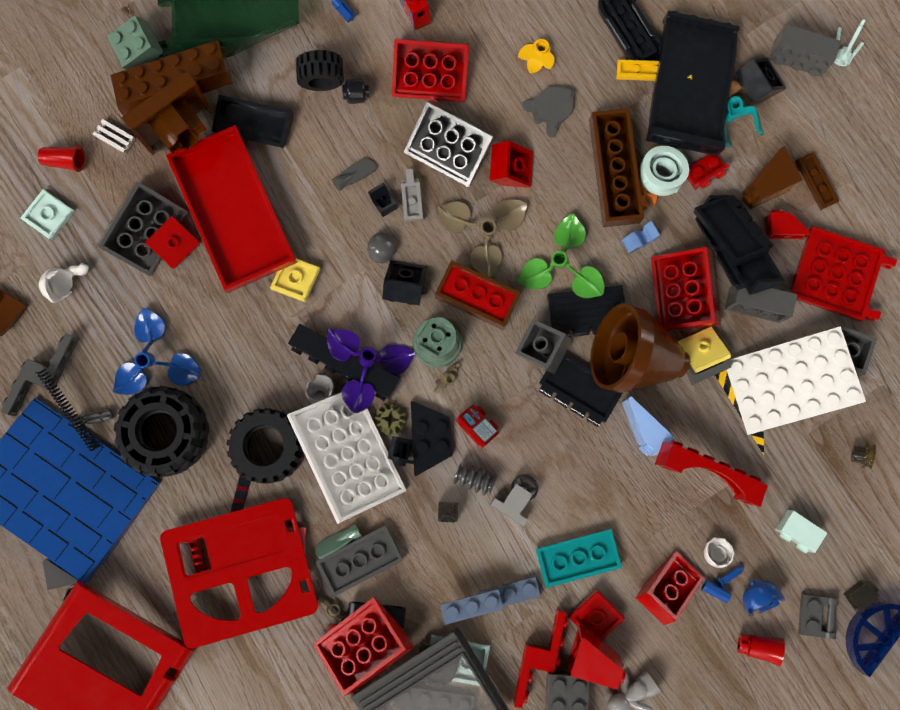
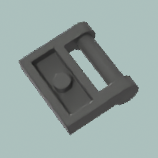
M801 594L798 634L836 639V633H834L836 605L839 604V599ZM823 603L828 604L826 631H821Z

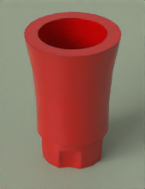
M81 146L42 147L38 150V162L44 166L81 172L84 168L85 154Z
M740 634L737 642V652L780 667L784 659L785 641L784 638Z

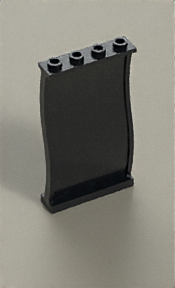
M668 10L662 21L664 24L662 45L653 89L646 141L718 156L725 149V116L734 72L737 33L740 26Z

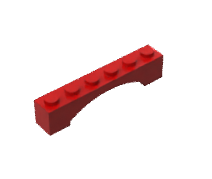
M671 440V443L662 442L655 462L656 465L678 473H682L683 469L704 468L713 472L728 484L735 494L734 499L748 505L761 507L768 487L767 484L761 482V478L753 475L746 476V472L741 469H730V464L721 461L717 463L714 461V457L706 454L701 456L696 449L690 447L685 449L683 444L678 441Z

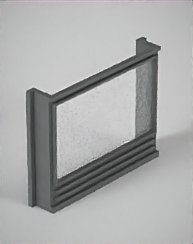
M458 626L451 630V633L361 691L358 692L357 690L350 695L359 710H509Z

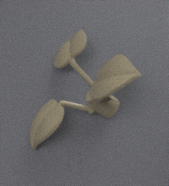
M515 199L501 201L493 210V214L498 220L486 219L482 223L468 222L471 216L470 210L466 204L458 201L440 205L438 207V215L443 226L452 233H461L465 228V224L479 227L480 233L485 236L484 247H476L471 253L470 261L477 272L490 278L497 272L502 260L501 251L497 246L492 245L488 247L490 235L495 232L496 224L498 223L505 230L512 231L519 228L524 220L527 203Z

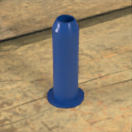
M737 566L721 578H716V581L724 588L726 583L743 572V568Z

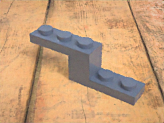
M534 576L478 591L479 594L440 604L444 623L447 625L503 610V606L540 597L536 577Z

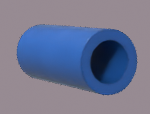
M707 579L702 584V591L725 603L729 602L732 596L731 592Z

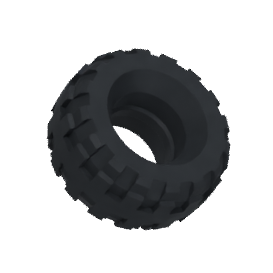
M149 387L131 396L127 404L121 407L118 412L117 423L115 422L114 431L116 433L114 442L116 448L121 453L120 457L132 469L149 476L167 477L188 470L189 467L197 463L201 458V454L208 444L209 423L207 422L204 409L191 395L172 387ZM158 413L171 415L177 426L174 441L163 450L151 448L145 438V428L148 421Z

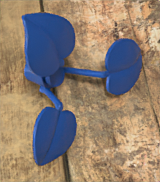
M143 308L136 318L134 333L138 341H149V343L142 349L141 353L135 356V363H124L118 368L115 375L113 392L129 395L142 391L148 381L147 376L142 373L143 368H149L153 365L169 366L168 377L176 385H187L199 379L201 376L199 365L190 355L185 353L175 354L172 357V363L155 361L154 355L147 352L153 344V340H158L164 335L165 323L159 315L147 308Z

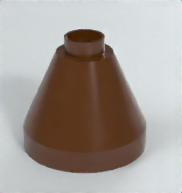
M626 303L615 306L605 315L596 331L590 357L591 372L595 383L603 389L618 393L672 381L677 377L681 378L686 374L690 365L689 354L645 309Z

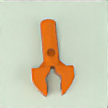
M639 179L642 205L644 209H647L648 205L645 198L650 199L652 206H654L657 195L647 191Z

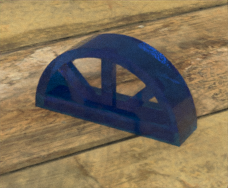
M889 602L872 603L860 609L851 619L846 632V649L851 662L861 674L870 677L900 637V605ZM890 609H896L898 612L891 620ZM879 611H883L885 624L883 632L867 621L868 618ZM862 626L878 637L875 643L858 644ZM869 650L862 659L859 651Z

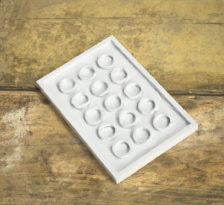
M841 326L728 360L731 368L727 369V373L747 435L866 402Z
M342 392L287 415L337 524L406 491L393 461L387 459L388 451L368 409L360 413H352L342 399Z

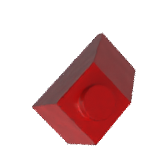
M778 209L773 210L765 217L766 235L769 239H804L810 235V231L790 212H783V210Z

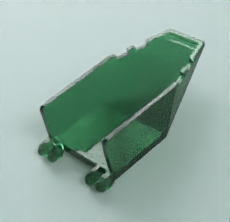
M158 0V6L171 7L172 39L160 40L158 42L161 48H169V50L163 51L158 57L164 58L216 40L221 44L226 57H231L299 24V0Z

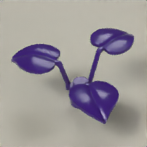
M331 328L328 330L327 345L331 355L339 361H347L351 355L360 356L359 362L363 366L360 383L352 380L347 382L342 389V399L352 413H360L366 410L374 400V387L368 383L363 384L367 367H371L375 359L380 364L384 363L386 371L393 375H399L408 369L415 356L413 350L400 345H387L383 347L380 351L381 359L376 354V351L370 347L356 352L359 349L360 341L355 333L349 330Z

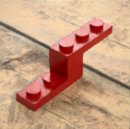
M556 609L549 648L525 643L513 700L514 707L522 709L523 703H527L529 691H526L527 683H531L533 671H530V668L554 673L555 668H559L560 656H558L559 648H563L564 644L562 632L563 628H567L568 616H566L564 610Z

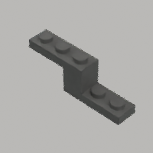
M65 333L58 342L56 353L49 360V367L27 359L20 367L18 378L11 385L9 396L2 403L3 408L1 412L16 416L32 383L47 389V387H44L45 384L42 383L43 380L37 377L38 374H35V371L39 372L47 369L42 374L49 373L43 378L51 375L46 381L54 378L48 384L55 381L56 383L51 387L57 385L79 339Z

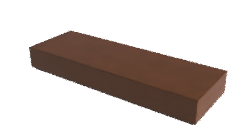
M814 152L795 161L820 211L839 202Z

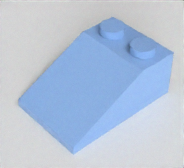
M630 396L622 402L636 442L640 445L639 450L646 456L658 455L662 442L670 443L675 437L633 397Z

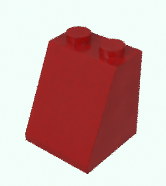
M579 624L568 659L570 676L618 690L620 683H624L626 676L620 655L585 625Z

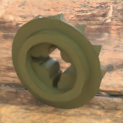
M384 405L375 416L376 426L384 434H397L406 424V415L397 405ZM392 411L393 418L399 421L392 422L389 428L388 421L382 418L389 417Z

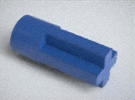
M332 0L331 4L348 23L352 22L356 15L343 0Z

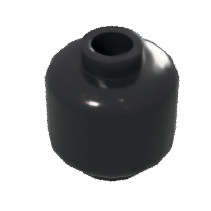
M363 79L346 80L345 84L342 85L343 100H346L348 104L364 103L366 96H369V85H365Z

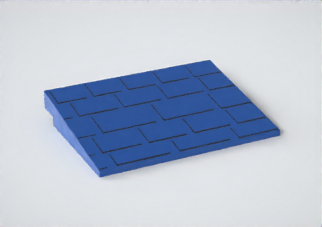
M34 397L0 439V525L83 583H87L94 576L98 568L104 565L160 482L149 475L132 469L129 464L124 462L120 454L98 439L93 444L98 443L95 447L100 446V448L89 451L88 445H85V442L82 441L84 438H80L81 435H78L79 432L73 429L74 426L71 425L72 422H69V419L37 397Z

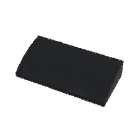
M218 95L211 132L218 133L236 125L242 139L284 148L294 113L289 110Z

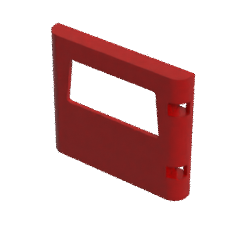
M77 580L8 685L7 690L13 696L38 710H157L196 648H187L184 641ZM86 613L95 616L161 655V659L143 694H137L59 648L60 644ZM169 667L177 669L173 676L166 673Z

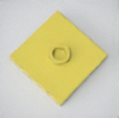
M296 258V264L276 273L270 289L306 303L321 269L316 265Z
M712 327L677 341L684 351L689 354L690 365L695 373L731 358L730 352Z

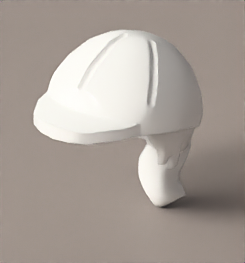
M82 262L78 266L73 265L65 270L61 268L48 269L40 277L38 284L40 292L51 303L63 300L72 293L70 291L73 286L72 277L74 275H86L89 266Z

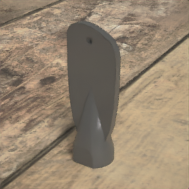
M363 158L348 167L340 176L333 178L332 183L338 191H341L345 186L356 183L375 172L377 166L372 160Z

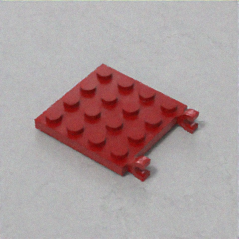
M814 226L810 227V235L807 236L790 289L791 293L797 294L796 300L860 322L864 321V319L872 322L875 319L879 320L881 312L868 308L881 266L889 270L891 267H895L898 259L884 256L885 250Z

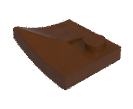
M0 289V336L2 337L18 321L28 306Z

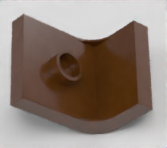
M185 72L126 115L121 112L123 115L121 118L152 155L156 154L151 146L160 139L173 154L178 150H188L199 142V136L207 130L196 114L204 108L210 114L214 111L196 82L188 72Z

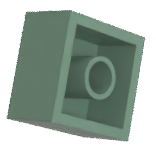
M135 15L107 36L116 56L125 69L151 62L163 53L148 22Z

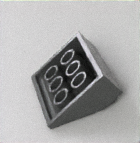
M430 100L426 102L404 153L469 187L497 134Z
M136 181L96 247L150 276L160 257L145 242L171 216L181 224L188 211Z

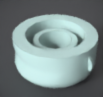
M657 146L649 150L639 167L641 184L647 191L658 196L677 193L689 174V164L685 156L679 150L670 146ZM656 169L664 170L669 177L659 175Z

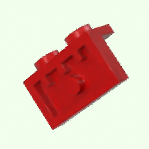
M709 154L689 167L687 180L694 190L700 187L704 189L712 183L711 180L714 178L719 180L727 174L726 170L730 165L729 163L724 165L719 156Z

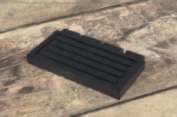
M725 195L694 209V214L734 267L768 254L769 250L774 246L756 221H753L752 216L736 196L729 197Z
M623 285L605 287L602 296L593 298L579 297L574 291L547 294L551 327L565 333L568 337H570V330H573L574 337L589 335V328L592 329L593 335L596 334L605 315L615 306L625 303Z
M566 354L555 374L546 370L539 382L542 386L538 391L548 398H551L552 394L555 393L556 396L553 401L565 408L568 407L569 403H572L570 411L584 418L586 413H589L586 420L599 427L601 422L605 423L623 394V392L618 393L599 387L593 379L591 369Z

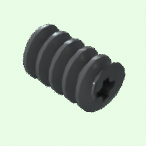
M460 462L453 484L460 480V487L468 483V490L475 486V493L482 489V495L485 496L488 492L491 494L497 475L494 474L490 478L489 471L482 475L483 469L480 468L475 472L474 465L468 469V463L461 466Z

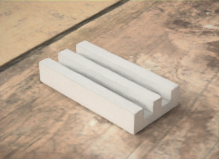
M104 119L101 120V125L97 126V131L93 132L96 138L124 154L127 153L135 141L133 136ZM105 127H108V128L112 129L113 131L117 132L118 134H120V135L124 136L125 138L129 139V141L127 142V141H125L124 139L118 137L117 135L113 134L112 132L106 130ZM101 133L107 134L126 146L124 148L102 136Z

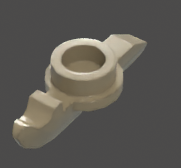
M459 362L453 364L442 374L441 381L434 389V392L439 393L446 385L454 383V373L458 371Z
M321 597L317 600L326 609L328 617L335 619L339 623L345 619L344 616L340 615L341 609L339 605L330 604Z

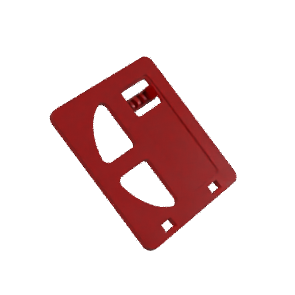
M287 498L169 529L160 535L184 644L187 648L194 649L309 616L318 609L294 507L291 500ZM291 519L294 532L288 533L285 521ZM200 538L205 540L211 565L209 570L206 568ZM184 542L188 543L195 570L192 575L186 574L180 544ZM284 567L290 568L292 571L291 581L281 599L268 610L262 613L256 612L248 583L249 577ZM306 579L309 592L303 593L300 581ZM232 583L238 601L240 618L238 620H221L208 616L194 606L191 601V595L195 592Z

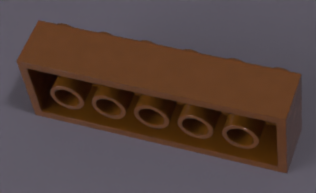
M216 40L112 74L111 80L117 107L126 115L185 72L190 74L202 93L233 84L225 51L219 41Z
M627 108L592 112L589 118L602 225L603 227L640 224L644 219L630 110Z

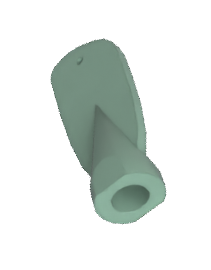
M353 524L347 530L336 533L319 542L316 547V556L322 559L342 548L351 540L362 537L357 525Z

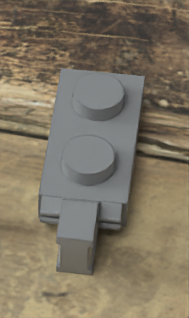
M405 169L406 180H402L401 183L404 221L423 220L419 179H414L413 169Z

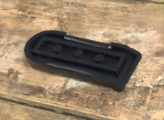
M598 0V12L627 59L659 61L662 40L636 4V0Z

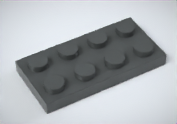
M385 525L330 555L317 560L315 563L332 597H335L403 561V558Z

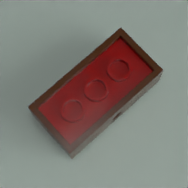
M451 260L435 292V299L504 331L521 292Z

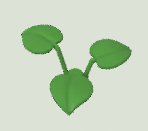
M572 213L564 218L555 230L554 239L556 244L566 247L552 255V262L549 268L542 259L535 258L528 261L517 278L521 285L534 290L544 289L552 282V276L549 272L554 266L559 269L567 267L577 276L572 281V288L577 296L593 298L604 294L605 285L599 271L591 266H585L578 273L570 266L569 258L565 254L569 246L572 248L579 247L586 238L584 226L575 214Z

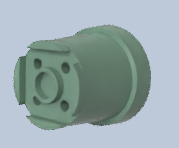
M435 317L424 321L414 334L413 350L419 361L426 366L433 368L446 367L453 363L461 352L462 340L460 333L451 322L444 318ZM446 333H450L451 336L447 337ZM424 338H427L428 341H427V342H423V339H424Z

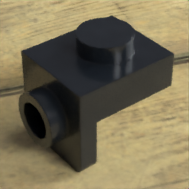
M384 183L368 191L374 206L382 217L399 208Z
M392 436L387 459L395 460V465L404 467L406 463L413 464L414 460L408 459L412 440Z

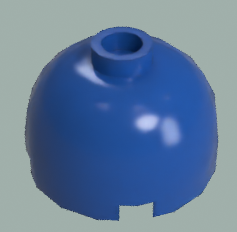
M759 579L748 583L749 588L743 593V604L748 616H753V611L758 609L759 613H762L780 605L778 600L785 601L782 592L774 583L768 581L760 582Z

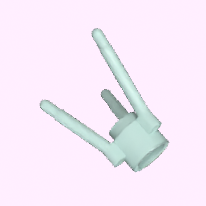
M862 19L849 45L838 49L834 61L835 64L839 66L850 65L854 56L864 45V42H861L853 52L851 50L866 21L865 19ZM839 27L837 31V40H840L841 37V27Z

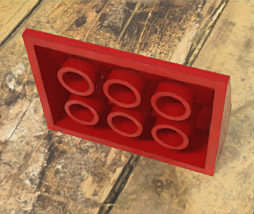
M395 38L392 97L465 102L469 43Z
M702 247L651 257L658 323L666 331L721 325L713 252L711 249Z
M376 597L370 599L313 643L343 696L356 692L414 648L405 631Z

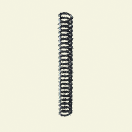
M47 369L39 372L35 371V374H38L37 377L43 380L42 383L45 384L44 387H47L46 390L52 393L51 396L54 397L53 400H56L55 403L61 406V410L63 409L62 413H65L64 416H67V419H70L69 422H72L73 429L79 432L80 438H84L82 441L85 442V445H88L89 451L100 448V446L95 447L98 443L93 444L96 439L90 441L94 438V436L89 437L91 433L85 435L89 432V430L84 431L87 427L80 429L85 423L79 425L83 420L78 421L80 417L74 419L78 414L71 416L76 412L75 410L70 412L74 407L66 410L71 404L65 406L69 401L62 403L67 399L60 400L65 395L57 397L62 393V391L56 393L60 388L52 391L58 386L51 387L56 383L55 381L48 384L54 378L48 381L46 380L51 375L43 378L49 373L42 374Z

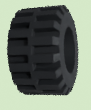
M313 50L300 54L296 58L297 84L304 89L312 91H328L338 88L344 83L343 59L339 54L327 50Z

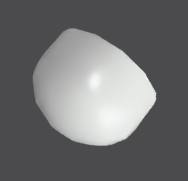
M714 537L705 544L704 558L711 566L724 568L733 561V547L725 538Z

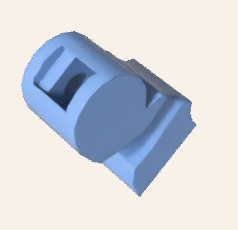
M650 221L643 227L642 231L632 232L622 239L621 242L626 247L628 254H631L641 247H645L646 244L659 239L660 234L653 222Z

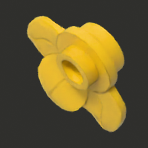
M538 39L533 44L523 46L518 53L519 59L527 60V69L531 74L538 72L543 66L551 69L554 64V56L550 52V44L545 39ZM543 47L544 51H539L538 48Z

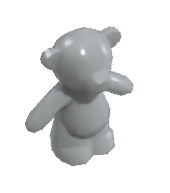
M644 671L630 687L629 676L626 673L624 683H621L622 693L606 694L604 698L607 701L609 710H630L631 707L636 710H653L650 706L641 702L660 694L661 691L647 671Z

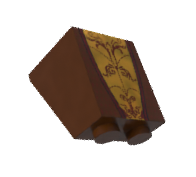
M785 146L780 148L742 192L743 201L750 209L789 192L802 181Z

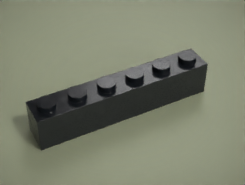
M301 324L298 325L288 342L292 347L291 351L300 356L302 353L308 355L309 361L317 365L319 362L326 365L324 369L333 374L335 371L341 373V378L348 382L355 380L360 383L363 366L359 362L360 356L351 355L347 361H339L329 352L327 338ZM373 364L371 367H367L363 384H371L376 393L375 397L385 401V399L391 400L401 379Z

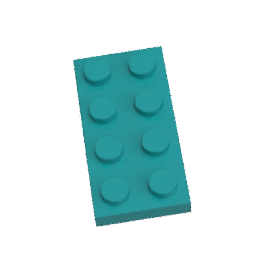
M612 529L535 549L545 588L622 568Z

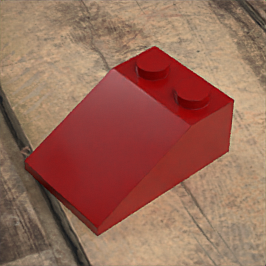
M674 551L643 585L635 598L663 625H667L678 620L705 577L678 551Z

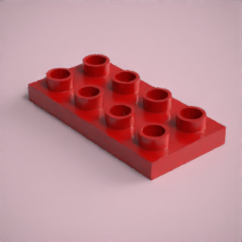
M236 125L199 140L197 144L188 150L181 149L173 154L169 153L166 155L226 293L235 291L297 263Z

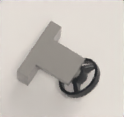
M522 474L514 478L511 484L512 491L504 503L494 498L490 505L524 527L528 520L521 516L520 513L528 501L535 498L539 487L533 477ZM521 478H526L532 481L535 485V488L530 487V485L526 482H523ZM518 479L519 485L515 484L514 486V482Z

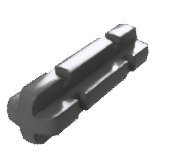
M103 410L102 412L84 414V416L78 415L74 419L80 417L78 421H83L79 425L83 423L89 425L103 422V420H112L113 412L112 410Z

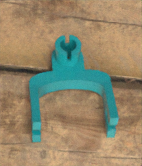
M738 96L730 98L727 103L729 113L725 116L724 142H726V146L728 148L732 147L727 130L728 124L743 116L753 115L756 132H759L761 136L765 135L758 110L754 106L746 107L744 101Z

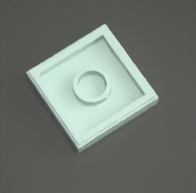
M42 189L20 219L53 241L75 211L48 191Z

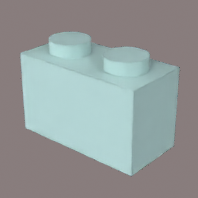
M787 510L775 529L780 533L779 536L787 542L793 541L797 544L796 548L806 554L807 552L815 553L827 535V532L793 510Z

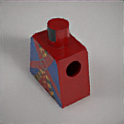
M400 0L415 31L431 24L429 6L426 0Z

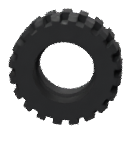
M271 408L255 409L251 413L247 412L241 420L238 419L235 422V428H231L229 432L231 434L230 440L227 439V446H229L227 455L232 460L230 462L232 467L237 469V473L240 476H244L252 482L269 484L284 480L287 476H291L296 468L298 469L301 464L299 462L304 457V452L287 414ZM262 428L275 429L284 440V450L281 457L276 462L268 465L257 463L249 452V443L252 436Z

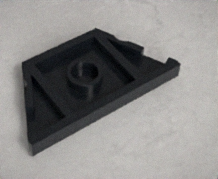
M411 401L414 476H418L452 456L451 427L449 416Z

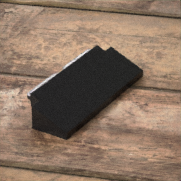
M710 195L705 203L725 195ZM697 217L695 218L708 244L715 250L716 258L730 283L737 290L746 288L749 295L782 285L785 282L769 253L734 267Z

